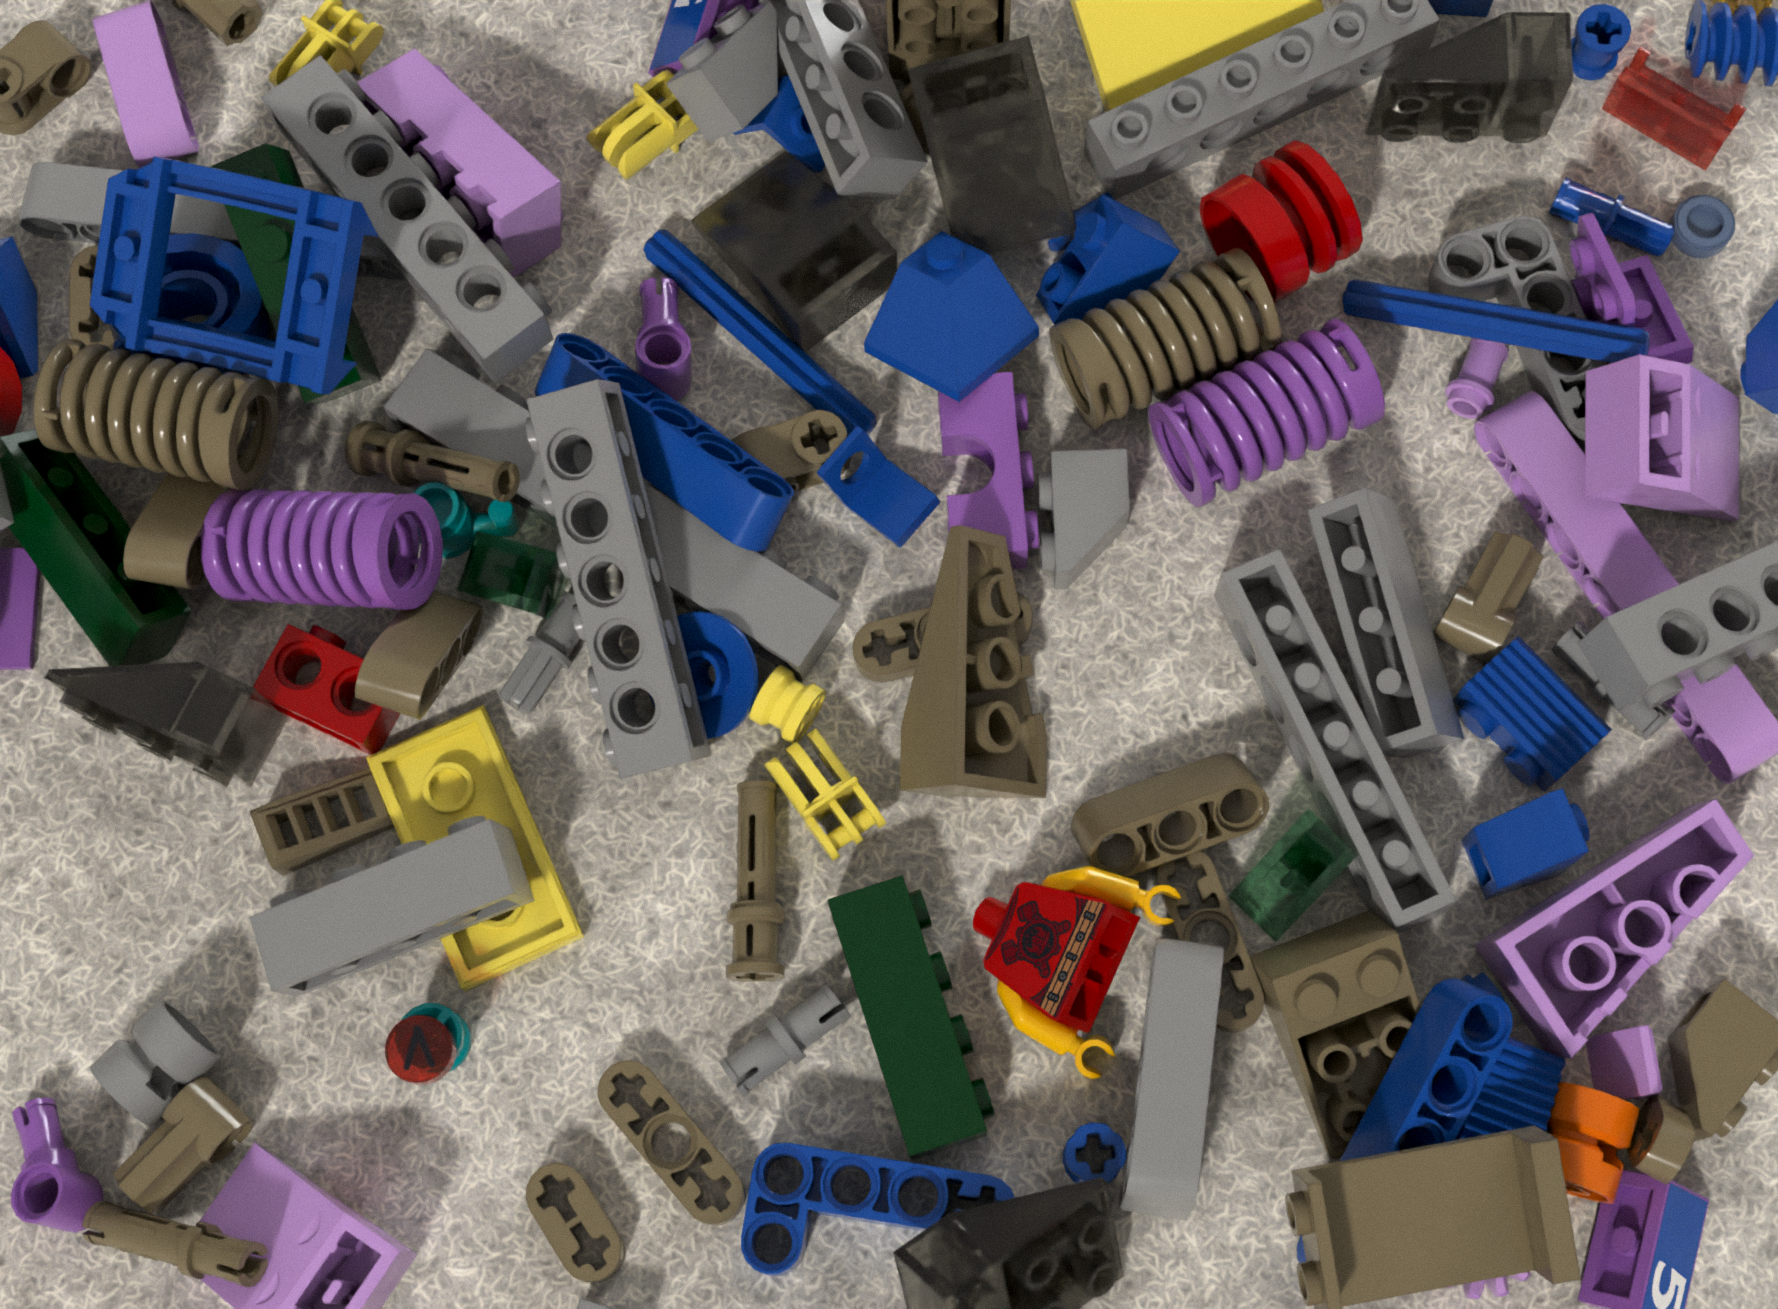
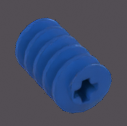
M1696 0L1692 5L1685 35V58L1690 63L1691 77L1699 78L1707 62H1713L1715 80L1723 81L1731 65H1738L1739 83L1748 84L1754 70L1758 67L1762 68L1764 86L1772 87L1778 76V10L1765 7L1756 17V12L1752 6L1740 5L1732 14L1728 3L1716 2L1707 13L1704 1Z

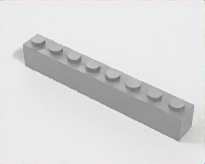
M426 348L383 406L395 428L400 431H417L431 445L464 451L497 461L503 460L514 463L519 470L520 482L518 490L511 500L558 529L555 517L548 513L542 499L541 482L546 478L540 454H536L533 451L527 438L525 422L527 417H530L526 400L504 385H500L497 390H494L479 381L480 374L462 358L450 354L445 360ZM579 442L574 449L573 459L580 472L586 470L590 465L592 450ZM644 483L673 602L689 612H711L728 619L745 635L754 653L776 667L783 665L792 670L795 678L803 683L844 623L842 604L837 602L839 599L837 592L813 576H808L803 581L784 569L787 565L786 562L769 548L765 551L756 552L736 546L654 485ZM600 501L596 502L589 512L590 527L597 535L604 531L608 522L607 510Z

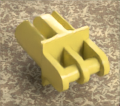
M325 0L310 19L304 15L301 17L306 30L269 74V82L274 86L279 85L319 55L325 59L336 73L345 68L349 73L354 71L361 75L363 73L361 65L380 43L384 32L383 27L376 22L365 23L363 21V14L356 9L346 11L343 9V2L341 0ZM335 24V27L329 32L330 28ZM354 37H356V39H355V40L353 41V43L350 45V44H349L350 41H351Z
M669 70L662 71L642 87L637 82L633 84L634 98L587 135L586 139L596 151L602 152L604 159L612 167L618 168L620 175L626 181L668 148L677 153L679 151V144L698 130L697 126L666 85L674 76ZM663 97L665 100L658 104L656 101ZM680 114L682 117L675 121L673 118Z
M815 728L806 737L818 757L837 781L832 787L829 785L797 742L785 749L790 761L816 796L811 803H809L776 757L766 762L764 766L803 818L807 829L810 830L830 859L835 861L840 857L837 852L840 848L850 841H853L856 845L863 841L860 834L874 824L880 829L886 824V821L860 786L857 777L850 775L818 729ZM855 797L863 809L849 819L841 806ZM832 813L840 823V826L826 835L818 825V822Z

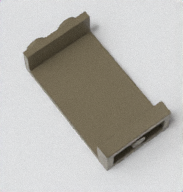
M1536 1126L1291 1170L1295 1192L1286 1194L1285 1203L1291 1230L1294 1236L1302 1235L1306 1262L1297 1264V1277L1300 1292L1306 1306L1313 1305L1314 1309H1343L1342 1307L1530 1271H1536L1553 1285L1581 1279L1558 1139Z

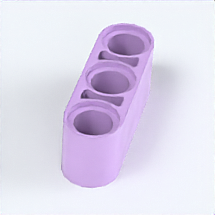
M149 0L93 18L94 30L122 129L137 166L141 168L152 163L153 156L175 160L199 152L197 138L191 139L196 136L183 90L182 88L177 89V87L181 86L168 39H162L167 37L154 3Z

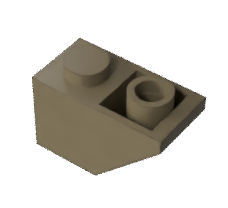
M1726 979L1707 987L1668 1037L1678 1104L1690 1116L1695 1130L1694 1142L1712 1137L1715 1133L1721 1138L1726 1136L1746 1112L1747 1106L1740 1100L1755 1081L1759 1085H1763L1778 1070V1020Z

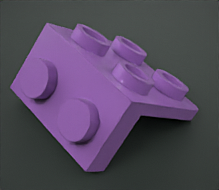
M1588 213L1579 216L1577 238L1570 240L1569 244L1572 263L1576 270L1575 279L1570 281L1584 315L1586 314L1589 320L1644 329L1649 333L1650 338L1647 356L1685 364L1691 363L1694 346L1648 255L1618 263L1595 215Z

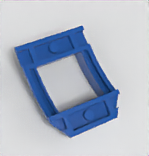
M153 156L152 163L139 169H126L108 178L90 306L105 324H114L126 338L125 348L188 359L247 373L279 383L295 384L309 388L311 392L318 394H330L357 364L356 362L343 359L363 236H379L361 202L240 173ZM176 194L236 206L295 221L276 341L157 316Z

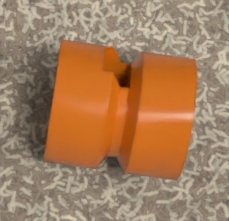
M1559 1082L1558 1092L1554 1097L1555 1104L1550 1110L1551 1118L1547 1122V1126L1550 1129L1549 1134L1558 1139L1566 1192L1579 1198L1613 1204L1615 1203L1625 1168L1624 1164L1617 1157V1153L1619 1150L1630 1148L1640 1110L1632 1103L1611 1094L1581 1085Z

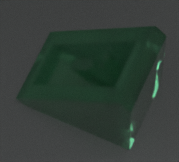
M476 531L457 590L548 619L554 611L565 576L560 569L557 553Z
M1308 809L1229 894V897L1276 942L1335 883L1358 855Z

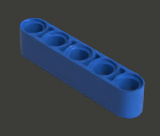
M561 333L557 335L535 387L534 393L536 397L596 379L619 383L642 477L736 546L756 552L768 549L794 495L791 485L600 345L576 334Z
M1457 978L1445 979L1436 984L1426 996L1340 1161L1456 1140L1509 1039L1513 1022L1508 1004L1500 997ZM1472 1009L1469 1019L1464 1024L1466 1014ZM1440 1069L1438 1078L1431 1085L1434 1075ZM1408 1131L1405 1140L1400 1144L1402 1136ZM1302 1235L1297 1244V1260L1299 1263L1306 1262Z

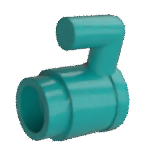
M427 483L414 492L425 498L434 509L440 524L443 540V558L445 559L462 555L471 548L477 538L509 537L519 531L520 519L510 501L500 502L494 500L489 505L488 513H474L459 491L442 483ZM418 527L419 540H420L419 542H420V544H421V534H420V530H419V527Z

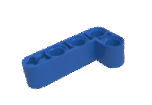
M776 1143L765 1148L760 1153L752 1170L741 1234V1251L746 1262L758 1272L769 1276H783L792 1272L801 1263L806 1251L812 1213L980 1241L994 1240L1004 1235L1011 1227L1016 1214V1199L1011 1188L1002 1179L991 1175L793 1143ZM792 1158L798 1160L803 1167L801 1185L790 1194L780 1195L772 1192L767 1183V1174L770 1167L779 1159ZM857 1168L864 1171L870 1178L871 1189L868 1196L857 1205L847 1206L839 1203L833 1194L835 1178L846 1169ZM914 1179L929 1181L938 1193L936 1207L924 1216L915 1217L909 1215L899 1204L901 1189L907 1182ZM951 1182L962 1185L958 1192V1199L977 1201L981 1195V1190L993 1191L994 1203L1005 1206L1004 1216H993L989 1227H981L976 1225V1213L955 1209L957 1223L942 1222L949 1204L947 1183ZM771 1225L785 1227L792 1237V1248L789 1255L777 1264L764 1263L756 1251L758 1235L763 1229Z

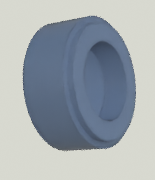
M1695 195L1684 200L1677 207L1669 222L1674 227L1673 244L1682 253L1694 258H1709L1719 254L1731 240L1735 231V218L1731 209L1720 199L1709 195Z

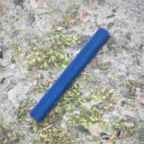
M660 229L647 240L643 247L646 258L668 278L677 282L681 290L816 410L832 412L838 416L846 427L847 437L857 426L868 435L871 434L877 425L875 414L668 230Z
M1358 279L1349 281L1342 297L1344 312L1349 316L1614 363L1639 354L1647 356L1650 346L1649 333L1640 328Z

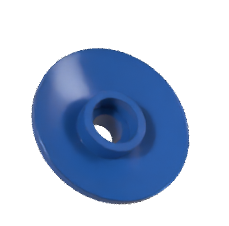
M705 611L681 614L677 618L707 738L720 737L736 729L751 711L758 689V668L755 655L745 635L728 619ZM710 664H712L715 670V683L709 677L708 670ZM649 694V697H650V699H651V702H652V704H653V706H654V708H655L654 700H653L652 696Z

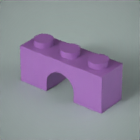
M1012 372L994 373L960 402L938 391L942 457L956 455L976 457L989 467L993 475L988 484L979 491L970 494L947 495L948 533L950 527L962 525L1003 535L1006 538L1012 569L1027 568L1028 549L1039 548L1036 510L1025 511L1023 489L1034 488L1031 451L1019 452L1018 431L1028 430L1026 393L1014 394Z

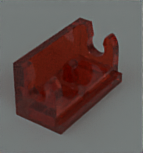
M1640 46L1629 67L1626 66L1617 78L1602 110L1706 171L1747 108L1735 103L1729 114L1725 113L1647 67L1645 64L1651 52Z

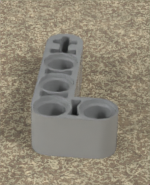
M1529 216L1513 217L1447 238L1440 247L1429 273L1428 286L1430 292L1479 301L1497 298L1499 304L1531 309L1528 302H1538L1547 306L1551 313L1586 319L1553 236L1547 226L1536 218ZM1516 248L1522 250L1528 255L1530 260H1517L1506 249ZM1448 266H1463L1470 271L1473 277H1458L1450 271ZM1516 346L1533 391L1542 396L1585 454L1586 371L1604 366V362ZM1559 356L1565 358L1572 364L1574 371L1567 372L1554 366L1550 357ZM1576 411L1578 412L1580 418L1576 417Z
M1156 937L1149 975L1131 1134L1122 1175H1125L1124 1186L1120 1187L1119 1210L1187 1220L1195 1205L1201 1172L1224 949L1221 946Z

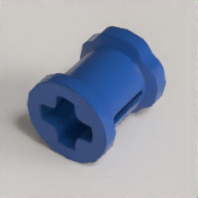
M1607 4L1593 5L1585 9L1576 22L1575 37L1566 43L1563 53L1565 65L1580 79L1592 81L1604 78L1608 72L1615 68L1618 53L1622 51L1630 38L1631 25L1625 13L1615 6Z
M1091 1122L1078 1127L1075 1134L1068 1139L1063 1149L1062 1162L1067 1175L1073 1182L1084 1188L1097 1189L1108 1185L1117 1177L1120 1169L1125 1164L1126 1148L1122 1137L1113 1132L1108 1125ZM1088 1138L1097 1139L1099 1149L1111 1151L1112 1159H1108L1103 1163L1100 1174H1092L1087 1162H1077L1075 1153L1084 1150Z

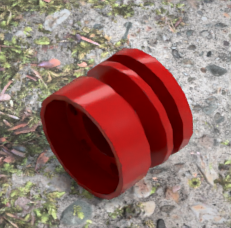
M1298 140L1289 142L1274 152V156L1266 157L1255 163L1252 177L1243 173L1237 175L1201 198L1199 210L1202 225L1216 256L1235 247L1244 250L1259 269L1274 304L1305 286L1310 275L1309 270L1317 274L1330 270L1334 267L1336 261L1347 259L1358 252L1363 241L1361 221L1354 202L1340 177L1324 157L1310 145ZM1244 291V293H1245L1252 301H1254V300L1252 299L1251 295L1249 294V292H1248V291Z

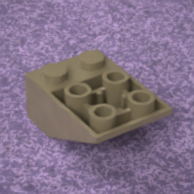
M886 0L889 73L892 79H902L907 84H910L917 78H923L929 84L933 83L936 79H962V81L970 85H986L992 83L995 79H1008L1011 0Z
M1372 910L1250 956L1264 993L1266 1010L1330 1160L1344 1154L1421 1008L1398 933ZM1440 1069L1434 1075L1431 1085L1438 1078Z

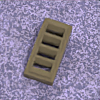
M370 767L279 798L250 811L269 864L282 876L394 828ZM364 787L376 814L375 817L367 820L364 819L354 794L355 791ZM339 798L350 822V826L341 829L329 803ZM314 809L324 831V835L314 838L305 813ZM288 820L291 822L299 843L288 847L279 825Z

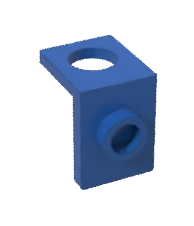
M789 75L778 77V95L744 129L733 134L738 135L764 130L810 171L814 173L822 172L825 167L824 160Z
M859 426L855 427L817 471L818 476L845 507L897 547H902L940 504V500L933 492L886 459L868 434ZM862 451L863 458L857 471L849 478L841 480V470L845 462L853 454Z

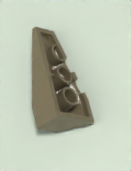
M962 525L950 527L901 725L900 791L942 797L1046 798L1047 733L1043 714H1033L1025 678L1033 676L1034 671L1030 654L1020 655L1014 621L1017 620L1021 609L1006 538L1003 535Z

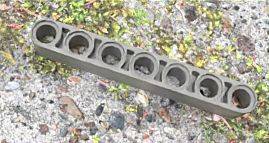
M55 162L34 163L31 167L18 218L19 226L42 238L53 239L55 233V239L99 244L108 178L123 170ZM179 194L175 195L170 235L195 233L214 236L230 242L242 250L224 204ZM412 209L406 212L400 220H412L418 217L423 212V209ZM363 236L357 275L403 280V275L369 236Z

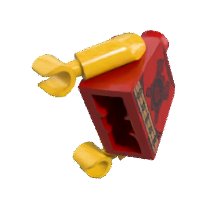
M1084 866L1049 874L1041 885L1021 882L1015 887L1008 904L994 897L984 899L975 911L973 928L976 933L992 940L983 959L984 968L999 979L997 994L1015 1028L1061 1056L1066 1052L1075 1056V1064L1078 1071L1085 1077L1095 1079L1102 1077L1103 1073L1089 1066L1084 1061L1083 1052L1091 1046H1098L1105 1050L1106 1053L1115 1057L1114 1046L1104 1036L1090 1035L1082 1038L1077 1035L1078 1030L1086 1033L1090 1032L1140 920L1139 916L1130 911L1133 907L1141 909L1144 918L1150 924L1157 927H1165L1171 925L1174 920L1158 917L1152 912L1150 907L1152 897L1159 894L1166 895L1175 900H1180L1181 897L1177 890L1169 885H1158L1147 891L1139 888V881L1096 867Z

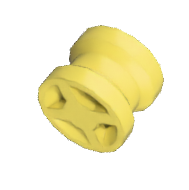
M779 665L770 674L752 705L749 719L761 726L771 724L780 729L783 739L791 744L799 743L818 715L826 697V690L816 684L807 686L796 681L792 670Z

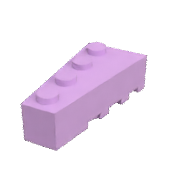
M414 48L357 82L367 98L362 102L372 115L379 110L383 111L399 131L403 139L398 144L409 158L416 152L419 153L432 168L440 182L435 186L446 200L455 195L468 209L477 225L472 231L483 243L492 238L503 249L514 266V269L509 272L513 278L543 260L561 246V221L564 218L561 209V181L454 85L441 67L432 65Z
M1717 799L1694 804L1681 810L1476 943L1475 947L1542 1049L1562 1058H1572L1588 1041L1586 1037L1605 1016H1610L1628 996L1627 992L1651 965H1656L1673 947L1671 943L1693 919H1697L1753 858L1754 854Z

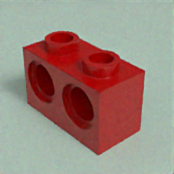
M287 624L254 683L251 692L266 706L364 753L372 755L381 751L401 713L375 704L362 711H351V701L355 695V685L364 659L343 650L347 642L322 627L312 625L309 633ZM309 662H321L320 672L312 682L305 685L296 684V676L301 667Z

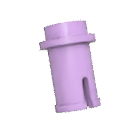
M1472 338L1458 377L1448 383L1445 393L1448 398L1447 406L1453 413L1468 419H1478L1484 412L1490 410L1495 402L1492 390L1503 362L1508 357L1509 350L1503 343Z

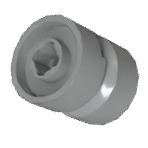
M159 999L132 1025L134 1038L131 1041L117 1040L90 1066L92 1074L101 1086L131 1115L150 1127L162 1117L168 1104L179 1093L178 1086L181 1083L190 1084L195 1079L204 1076L221 1059L219 1052L184 1015L163 999Z

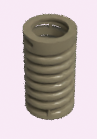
M1238 247L1221 253L1212 262L1202 261L1191 268L1190 272L1179 271L1173 274L1168 281H1155L1148 287L1147 291L1137 289L1132 291L1125 300L1118 298L1111 300L1106 304L1104 310L1099 308L1090 309L1083 316V320L1069 318L1051 326L1049 329L1051 348L1060 376L1081 418L1092 430L1100 428L1109 420L1124 418L1129 412L1130 404L1138 410L1147 408L1152 402V395L1156 399L1163 401L1173 394L1174 387L1180 391L1188 390L1195 384V377L1200 381H1209L1217 374V368L1220 371H1232L1234 366L1238 364V361L1248 360L1253 362L1260 350L1261 352L1267 350L1274 351L1277 345L1282 343L1278 313L1266 282L1250 256ZM1244 291L1249 292L1259 310L1263 330L1254 319L1252 311L1243 295Z
M65 339L58 343L48 354L39 374L33 404L37 436L41 443L50 450L63 453L77 452L86 458H101L106 462L124 463L129 467L147 468L157 473L168 472L175 477H191L203 483L214 481L222 487L241 491L250 490L265 473L276 443L279 421L277 393L273 384L268 379L262 377L247 379L238 372L222 374L214 367L199 369L194 363L181 362L177 364L170 358L154 359L150 354H131L128 350L122 348L110 349L102 344L86 345L78 339ZM70 362L62 383L59 408L57 407L58 382L64 368ZM256 397L257 408L253 410V399ZM251 420L256 421L248 447L241 458L237 460L247 438Z

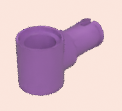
M662 277V294L659 295L656 293V278H649L644 280L639 287L643 325L638 329L635 345L636 372L678 401L687 394L692 380L691 342L686 334L685 327L679 323V287L673 279ZM665 362V363H671V364L661 365V364H657V363Z
M52 1098L30 1100L25 1103L26 1109L19 1106L12 1112L13 1121L20 1136L25 1162L22 1164L21 1172L13 1184L11 1206L16 1216L24 1222L73 1233L85 1230L86 1228L82 1227L85 1214L94 1203L103 1200V1188L97 1178L79 1170L75 1152L67 1149L59 1123L55 1100Z

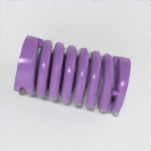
M1334 318L1325 322L1320 332L1313 329L1303 332L1297 341L1288 340L1278 344L1274 351L1267 350L1257 354L1253 362L1248 360L1240 362L1234 366L1232 371H1222L1215 374L1210 382H1198L1192 385L1190 391H1179L1164 402L1150 405L1148 412L1157 448L1179 490L1192 505L1202 507L1215 499L1216 483L1224 491L1233 492L1239 488L1241 477L1245 481L1254 482L1262 476L1263 468L1267 471H1277L1282 468L1285 459L1297 461L1303 458L1306 449L1318 451L1324 448L1327 439L1339 441L1345 438L1349 426L1352 429L1362 430L1381 421L1385 415V401L1378 374L1363 344L1347 324ZM1343 346L1356 366L1354 370L1348 366L1338 347ZM1188 420L1191 427L1192 435L1188 429Z
M229 489L220 494L212 503L203 522L200 541L201 560L205 576L212 589L220 597L231 602L260 601L263 603H301L303 605H342L344 607L362 606L365 608L411 610L417 609L428 600L440 576L443 559V540L440 524L432 506L425 498L416 493L395 495L393 493L374 494L372 492H358L354 494L353 492L346 491L333 493L331 491L312 492L309 490L271 491L269 489L241 491ZM418 527H419L420 534H421V551H420V557H419V558H418V553H419V541H420V540H419Z

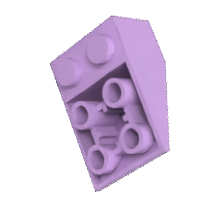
M1640 354L1586 371L1585 497L1725 521H1738L1739 397L1690 364Z
M255 1142L200 1220L218 1226L223 1234L230 1237L256 1241L264 1244L267 1248L268 1253L264 1256L250 1254L254 1257L268 1259L265 1274L255 1286L248 1288L223 1278L205 1274V1278L200 1279L235 1309H381L418 1255Z

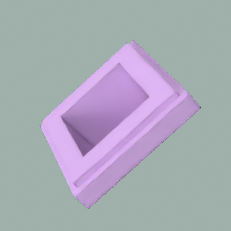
M1649 1025L1636 1026L1588 1038L1586 1047L1594 1089L1619 1097L1625 1101L1644 1100L1661 1093L1663 1088L1652 1028L1649 1029Z

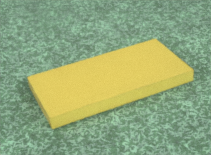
M1070 0L1105 112L1324 12L1321 0Z
M484 705L366 757L401 844L418 840L426 841V844L448 836L447 829L452 824L474 816H484L486 820L491 819L511 828L535 901L441 939L462 990L467 991L584 937Z

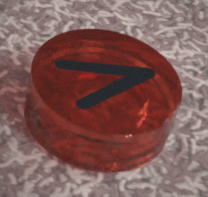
M414 1015L400 1021L389 1033L385 1044V1057L389 1068L399 1078L415 1085H428L442 1079L451 1070L457 1053L456 1041L449 1028L437 1019L426 1015Z

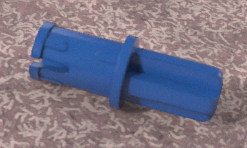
M1565 177L1548 213L1578 224L1579 216L1593 213L1605 237L1606 235L1654 256H1662L1666 252L1674 235V227L1671 224L1622 204L1625 196L1619 194L1615 199L1604 193L1587 188L1585 185L1577 183L1568 177Z

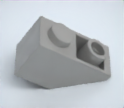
M771 1L748 11L743 4H740L725 13L713 25L718 33L711 40L704 38L687 49L678 59L683 67L666 83L708 143L744 129L778 95L777 10Z
M1127 449L1051 451L1049 473H1038L1039 511L1051 510V532L1040 533L1041 570H1053L1054 590L1067 589L1126 529L1130 512Z

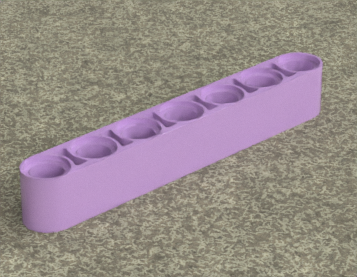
M1529 390L1474 423V433L1479 446L1484 453L1489 450L1491 451L1486 456L1520 503L1525 500L1527 501V503L1522 505L1555 553L1563 552L1558 557L1592 605L1599 603L1595 609L1602 619L1679 585L1620 503L1585 497V454L1542 396ZM1737 664L1728 672L1700 685L1695 676L1681 682L1685 689L1665 702L1669 707H1673L1676 710L1672 717L1705 763L1710 760L1712 761L1707 766L1713 775L1726 784L1734 782L1778 754V721Z

